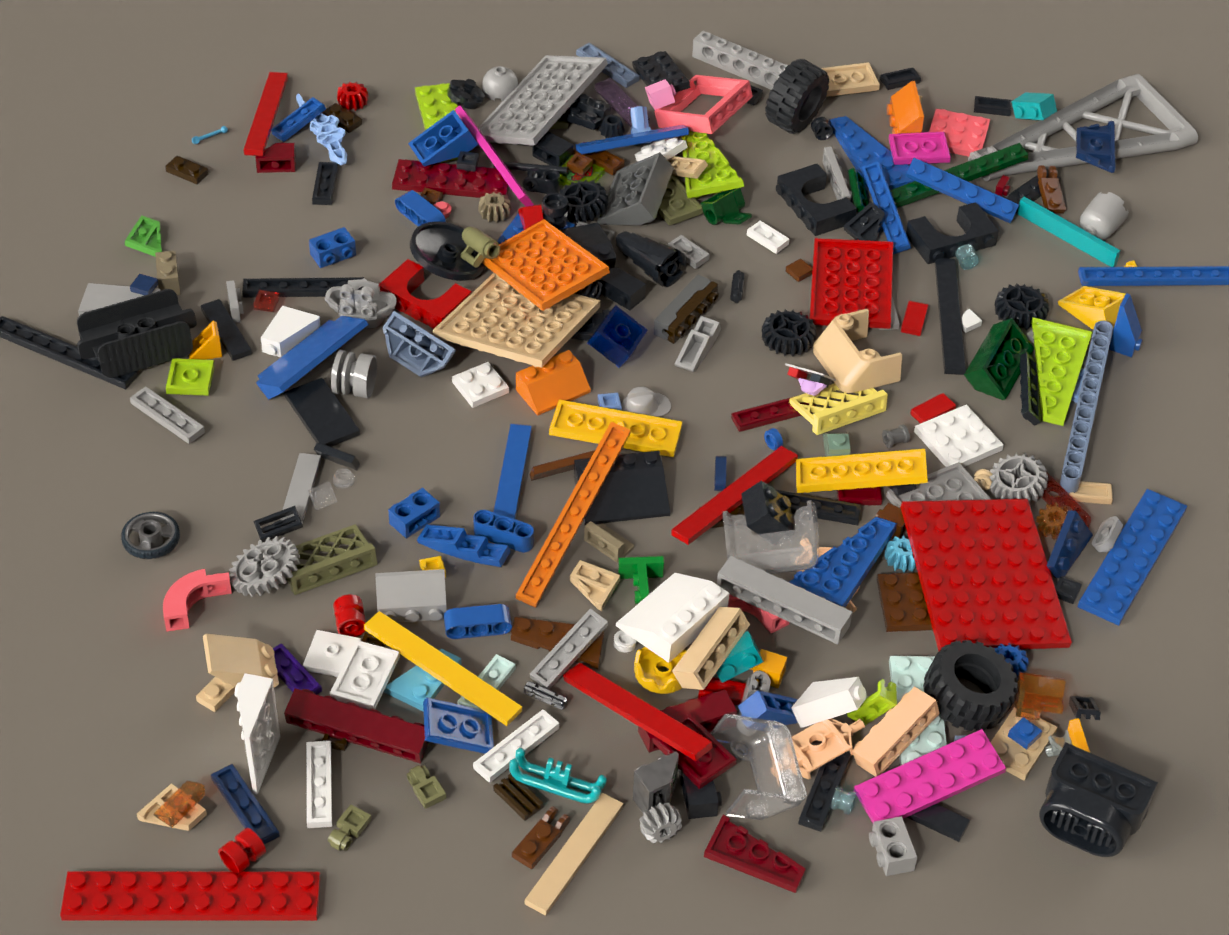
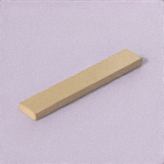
M604 793L600 795L599 799L526 897L525 905L545 916L549 913L623 809L622 802Z

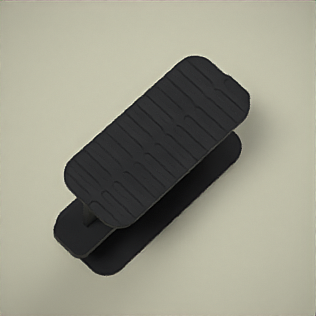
M165 289L84 312L77 319L80 340L77 343L79 355L82 359L96 356L103 375L108 378L118 377L169 362L172 358H182L189 355L193 350L190 329L197 325L196 316L192 309L182 310L177 294L171 289Z

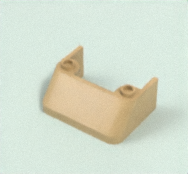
M868 309L836 316L813 344L814 355L829 376L836 379L834 383L839 390L845 393H854L900 381L901 352L881 357L873 349L859 351L852 342L853 340L867 337Z

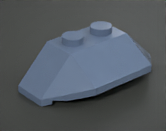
M393 311L383 326L389 357L420 377L445 368L456 351L395 311Z

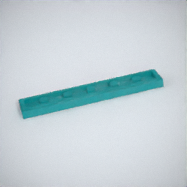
M1026 197L1020 200L1018 215L1110 267L1117 265L1121 250Z

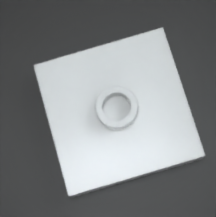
M316 630L303 667L309 672L338 677L355 641H361V638Z

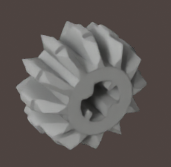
M660 802L655 807L651 806V809L644 811V816L639 819L641 832L652 843L657 841L663 843L666 839L670 840V837L677 835V830L682 827L681 815L670 803L663 805Z

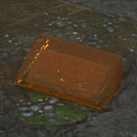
M186 781L154 813V816L173 828L206 795L204 785Z

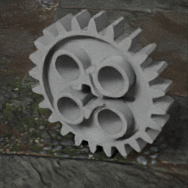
M276 536L271 541L267 537L265 542L262 543L259 540L258 545L251 544V549H243L244 554L236 556L238 561L232 562L233 568L229 569L231 573L229 577L231 584L238 593L242 592L244 596L250 594L253 597L258 592L259 596H262L264 591L270 593L273 587L279 589L278 584H286L285 579L293 577L291 572L297 571L296 565L300 564L298 560L300 558L299 551L290 539L286 540L283 537L279 540Z

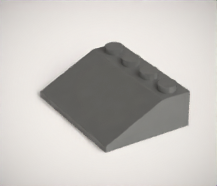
M661 152L616 172L608 192V208L605 209L604 214H600V218L597 220L599 224L642 225L652 222L657 217L659 206L662 203V198L674 169Z

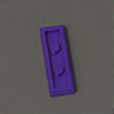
M282 643L273 648L278 671L277 675L292 692L295 688L299 690L308 689L316 695L322 692V686Z

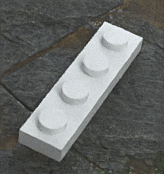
M542 709L475 761L473 769L491 783L509 768L510 760L515 759V753L518 748H523L525 755L559 729V722Z
M331 741L306 742L307 828L332 827Z

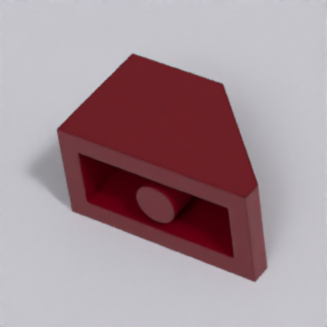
M275 143L265 149L263 156H255L257 173L295 172V143Z

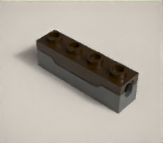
M697 275L654 320V335L673 344L679 338H683L686 331L695 325L697 319L707 312L708 307L716 303L719 297V293H717L718 283Z

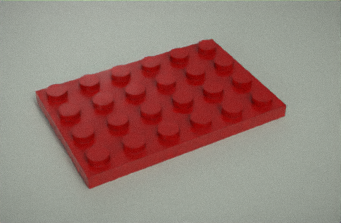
M815 238L810 319L813 320L814 325L828 326L840 314L868 309V328L890 329L893 242Z

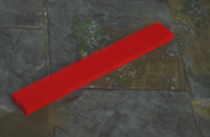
M269 72L244 146V155H264L288 80V73Z
M780 446L671 529V535L689 545L743 503L741 493L761 480L768 484L793 465L796 459H798V455Z
M582 663L577 664L563 674L565 682L694 761H697L713 748L712 741Z

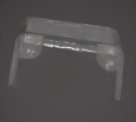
M725 714L710 734L718 742L730 743L731 750L737 758L750 761L757 791L744 789L726 811L727 816L763 820L799 806L806 798V790L789 729L777 721Z

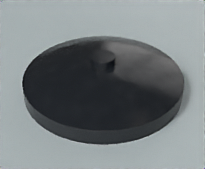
M427 222L418 226L412 234L410 250L413 257L422 267L437 276L456 281L471 280L481 275L486 267L481 263L479 267L475 268L461 258V253L467 245L462 239L464 228L446 222ZM474 250L471 255L476 257L478 252Z

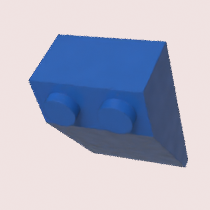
M454 110L408 143L423 166L459 157L460 151L469 152L478 145Z

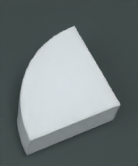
M970 309L962 316V329L965 333L980 327L982 324V320Z

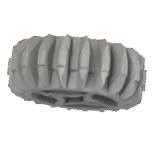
M1016 452L1013 457L1007 454L1006 459L1000 458L999 463H994L993 469L990 470L993 474L989 477L992 481L990 489L992 494H995L996 499H1028L1030 504V500L1037 502L1038 496H1043L1044 490L1047 488L1048 475L1046 474V468L1040 460H1035L1033 455L1028 458L1026 453L1019 456Z

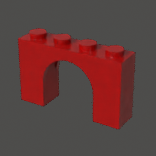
M409 259L379 284L380 292H390L395 295V309L428 325L432 329L437 327L472 294V291L455 283L442 296L435 299L422 300L412 296L411 293L424 282V267Z

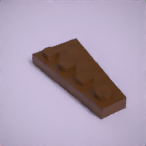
M514 617L511 641L535 649L541 647L551 651L575 624ZM605 630L575 662L580 663L583 661L591 664L592 668H599Z

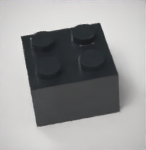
M762 480L741 493L746 524L749 529L774 546L795 534L794 518L790 508L791 502L788 497L781 495L774 487L767 485Z

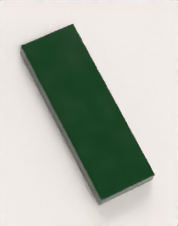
M853 167L848 170L854 206L860 212L869 202L864 178Z

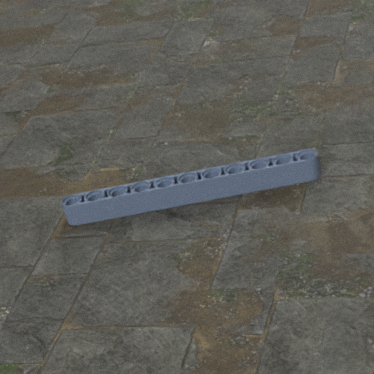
M1108 321L1096 322L1093 330L1059 484L1060 489L1068 494L1070 492H1077L1080 485L1113 326Z

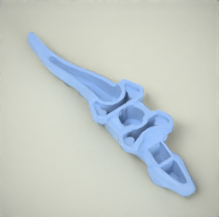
M297 94L296 100L299 107H301L305 102L301 95ZM321 113L311 121L310 131L317 135V142L329 150V158L332 162H336L340 166L345 165L348 155L341 145L342 139L346 134L345 130L341 127L338 128L339 119L333 115L326 116Z

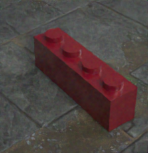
M726 690L711 692L706 696L690 699L687 702L668 706L660 710L677 721L687 714H691L709 733L736 725L737 710ZM638 726V732L648 752L659 750L653 743L654 735Z

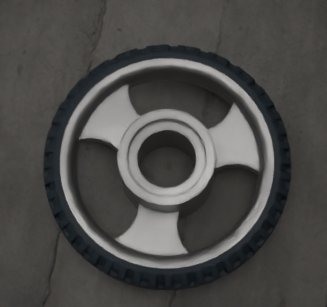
M155 511L132 517L125 524L121 532V540L125 550L130 555L140 559L163 557L177 546L180 539V530L177 522L168 514ZM159 522L165 524L166 526L161 528ZM133 531L139 533L141 544L137 547L129 540L130 534ZM163 537H170V539L165 544H163Z

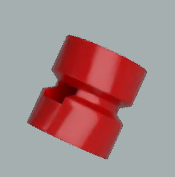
M352 594L337 598L333 603L338 634L351 637L362 635L365 632L364 624L366 623L362 599Z
M250 828L242 830L235 836V841H228L218 850L221 860L231 872L240 874L250 866V861L255 862L266 853L264 843Z

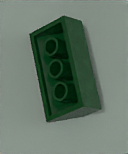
M1013 318L993 324L964 374L976 391L1001 400L1007 398L1021 373L1019 368L1020 355L1026 352L1031 355L1034 347Z

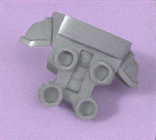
M365 278L348 280V284H344L342 287H331L325 295V301L330 308L338 312L339 317L347 316L365 319L369 324L365 328L379 326L387 316L392 314L396 306L394 294L380 292L379 284L367 281Z

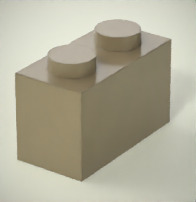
M176 251L155 253L160 291L171 289L179 296L180 284Z

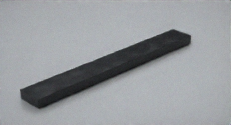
M940 258L935 261L944 374L964 375L966 367L955 259Z
M4 316L0 317V338L125 390L138 377L137 371L118 377L108 378L103 375L96 356L82 359L79 355L78 347Z

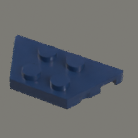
M1108 121V125L1105 126L1094 124L1089 127L1077 128L1076 158L1114 173V121Z

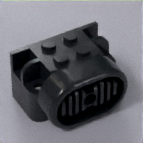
M1065 742L1051 770L1045 791L1046 799L1039 812L1040 821L1052 836L1095 856L1113 857L1122 851L1129 835H1133L1139 830L1143 819L1147 815L1158 782Z

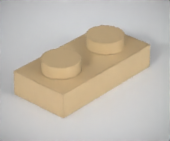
M214 677L196 695L197 702L216 712L235 693L236 687Z

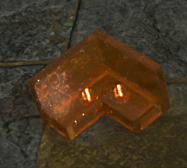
M1019 672L1017 682L1019 688L1015 699L1016 717L1039 720L1041 711L1062 714L1064 707L1063 695L1066 685L1065 679Z

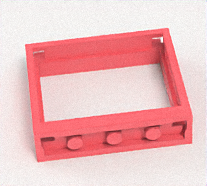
M695 75L689 80L690 88L676 92V95H674L675 103L656 109L654 112L659 128L685 125L692 132L713 134L753 97L749 80ZM700 94L724 96L705 115L681 112Z

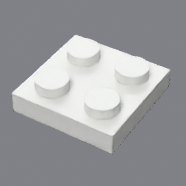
M677 138L662 139L643 146L641 151L635 154L636 161H641L661 152L669 160L688 147L685 140H677Z
M489 362L452 376V383L472 408L509 393L508 385Z

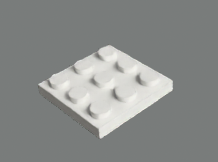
M967 404L916 425L914 430L945 467L958 462L965 467L1002 451L1004 445Z

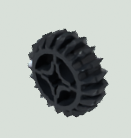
M587 179L583 182L578 180V182H571V185H565L564 189H560V193L565 195L568 200L567 213L570 223L574 221L577 223L579 221H584L585 223L588 220L593 221L594 218H600V214H604L605 209L608 208L606 190L600 183H595L594 180L590 182Z
M1016 283L1015 286L1003 287L1002 291L998 293L994 304L998 320L1004 321L1013 318L1019 328H1025L1026 330L1029 327L1032 328V317L1045 320L1049 312L1048 299L1045 298V293H1040V289H1033V285L1027 287L1025 284L1020 286Z
M786 309L784 312L777 310L775 314L771 313L769 317H766L762 325V340L765 346H769L770 351H776V355L783 353L784 357L786 354H790L792 357L794 354L801 356L802 352L807 353L808 349L812 348L816 340V325H814L812 319L808 318V315H802L801 311L796 313L794 309L791 312Z

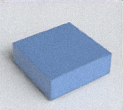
M618 393L598 395L599 407L622 411Z

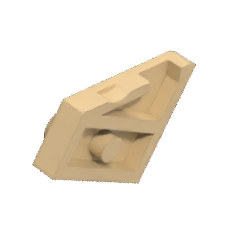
M172 783L137 813L138 820L186 831H190L207 816L205 808Z

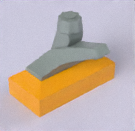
M1079 719L1069 721L1068 730H1065L1063 737L1050 735L1048 739L1052 745L1045 747L1048 757L1058 756L1065 742L1090 752Z

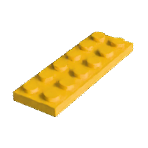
M565 400L558 401L549 428V435L599 444L609 424L613 422L631 430L630 436L623 447L624 449L641 452L659 451L660 455L674 457L682 429V421Z
M925 449L796 459L797 493L928 483Z

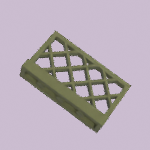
M356 524L296 545L300 555L298 560L305 559L308 561L306 564L300 563L296 565L298 570L291 572L293 577L286 579L290 584L292 593L297 595L378 565L375 547L372 543L369 544ZM355 534L353 539L344 538L347 535ZM334 542L333 546H326L324 544ZM340 544L349 545L347 549L338 548ZM308 549L314 550L312 554L303 552ZM320 551L328 552L326 557L318 554Z

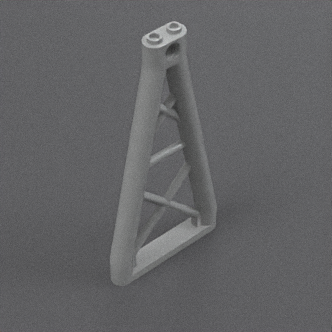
M1134 74L1114 81L1055 112L1048 118L1040 120L990 147L971 152L968 161L1020 143L1024 149L1034 151L1033 153H1028V160L980 177L984 181H990L1003 175L1037 171L1039 165H1044L1045 169H1048L1050 166L1060 168L1086 164L1087 162L1076 158V146L1057 149L1044 145L1048 136L1062 129L1076 141V130L1071 124L1083 118L1108 124V121H1114L1115 159L1179 150L1196 144L1198 134L1194 127L1140 74ZM1136 96L1169 130L1126 121L1125 117L1131 98ZM1124 97L1118 118L1094 113ZM1122 127L1154 134L1119 140Z

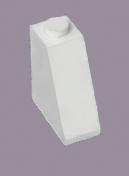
M282 306L261 336L262 352L282 357L320 327V316Z
M859 677L812 682L791 708L801 728L858 710L868 696Z

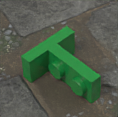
M663 556L619 558L618 575H620V579L633 578V587H637V591H634L635 604H639L649 595L648 578L663 577Z

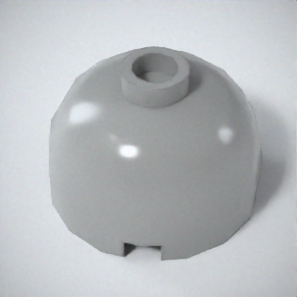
M497 66L488 70L482 82L483 93L487 98L494 101L495 98H501V101H503L518 86L516 74L513 70L503 66Z

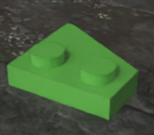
M141 215L127 236L125 246L155 256L157 252H162L160 222Z

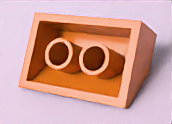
M911 81L892 95L890 104H887V115H890V127H893L892 134L922 133L924 114L915 81Z
M570 350L553 356L542 368L532 365L516 372V391L537 416L556 408L559 400L572 401L591 392L581 363Z

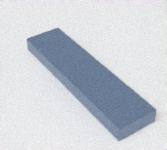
M587 43L576 50V55L579 57L606 58L608 65L602 72L625 88L639 81L640 75L591 43Z

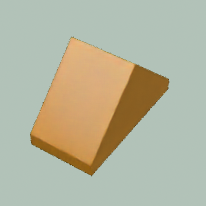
M212 321L192 341L193 350L189 354V359L207 360L222 357L217 322Z

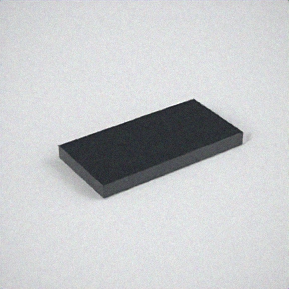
M323 378L284 392L285 398L316 443L332 447L360 435L359 428Z

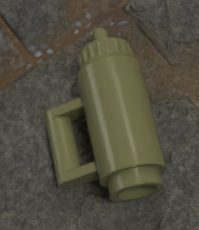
M467 227L463 230L462 239L467 247L461 253V258L477 268L485 258L494 259L499 255L500 246L496 240L475 227ZM474 250L478 252L476 257L471 255Z

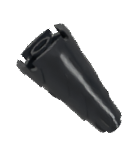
M624 231L617 235L616 246L618 249L632 259L633 263L644 270V273L658 285L669 287L676 283L684 271L680 270L681 265L686 266V257L680 250L661 242H655L647 237L643 238L633 232L631 234Z

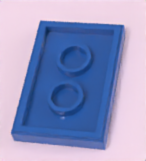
M428 697L423 701L425 741L484 754L494 747L492 716L484 710Z

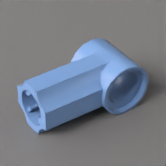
M637 106L631 108V134L650 131L647 107Z

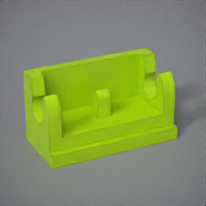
M881 679L878 682V691L867 697L858 710L847 713V717L855 721L861 719L864 725H867L896 706V684L891 681L885 688V681Z

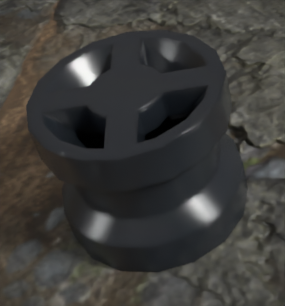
M818 117L812 121L811 129L816 139L822 141L832 135L833 129L829 125L827 118Z

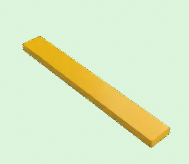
M377 612L364 624L365 631L393 650L399 651L402 656L504 725L508 726L522 712L521 705L382 612Z

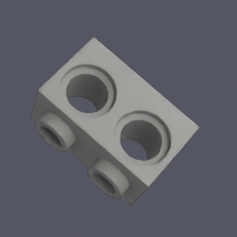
M902 816L874 821L872 832L869 833V840L871 846L877 850V862L879 867H883L885 875L890 876L914 871L917 855Z

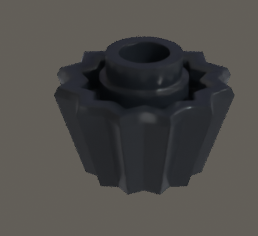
M612 114L604 117L599 131L601 132L600 135L605 138L623 136L625 129L621 118Z

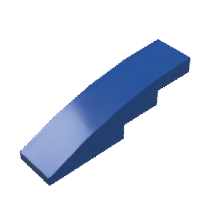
M426 524L417 539L418 543L438 552L459 559L502 567L511 552L508 545L488 543L487 538L484 536L467 535L464 528Z

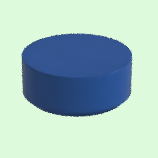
M771 428L765 432L764 439L770 449L776 450L783 446V439L777 429Z

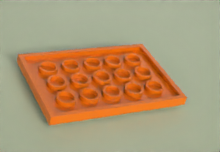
M545 219L499 244L500 253L496 258H485L482 261L486 267L542 311L551 308L554 304L568 298L575 292L584 289L589 284L610 273L609 267Z

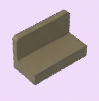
M590 521L585 525L584 541L617 563L619 558H624L634 549V544L604 524L597 526Z

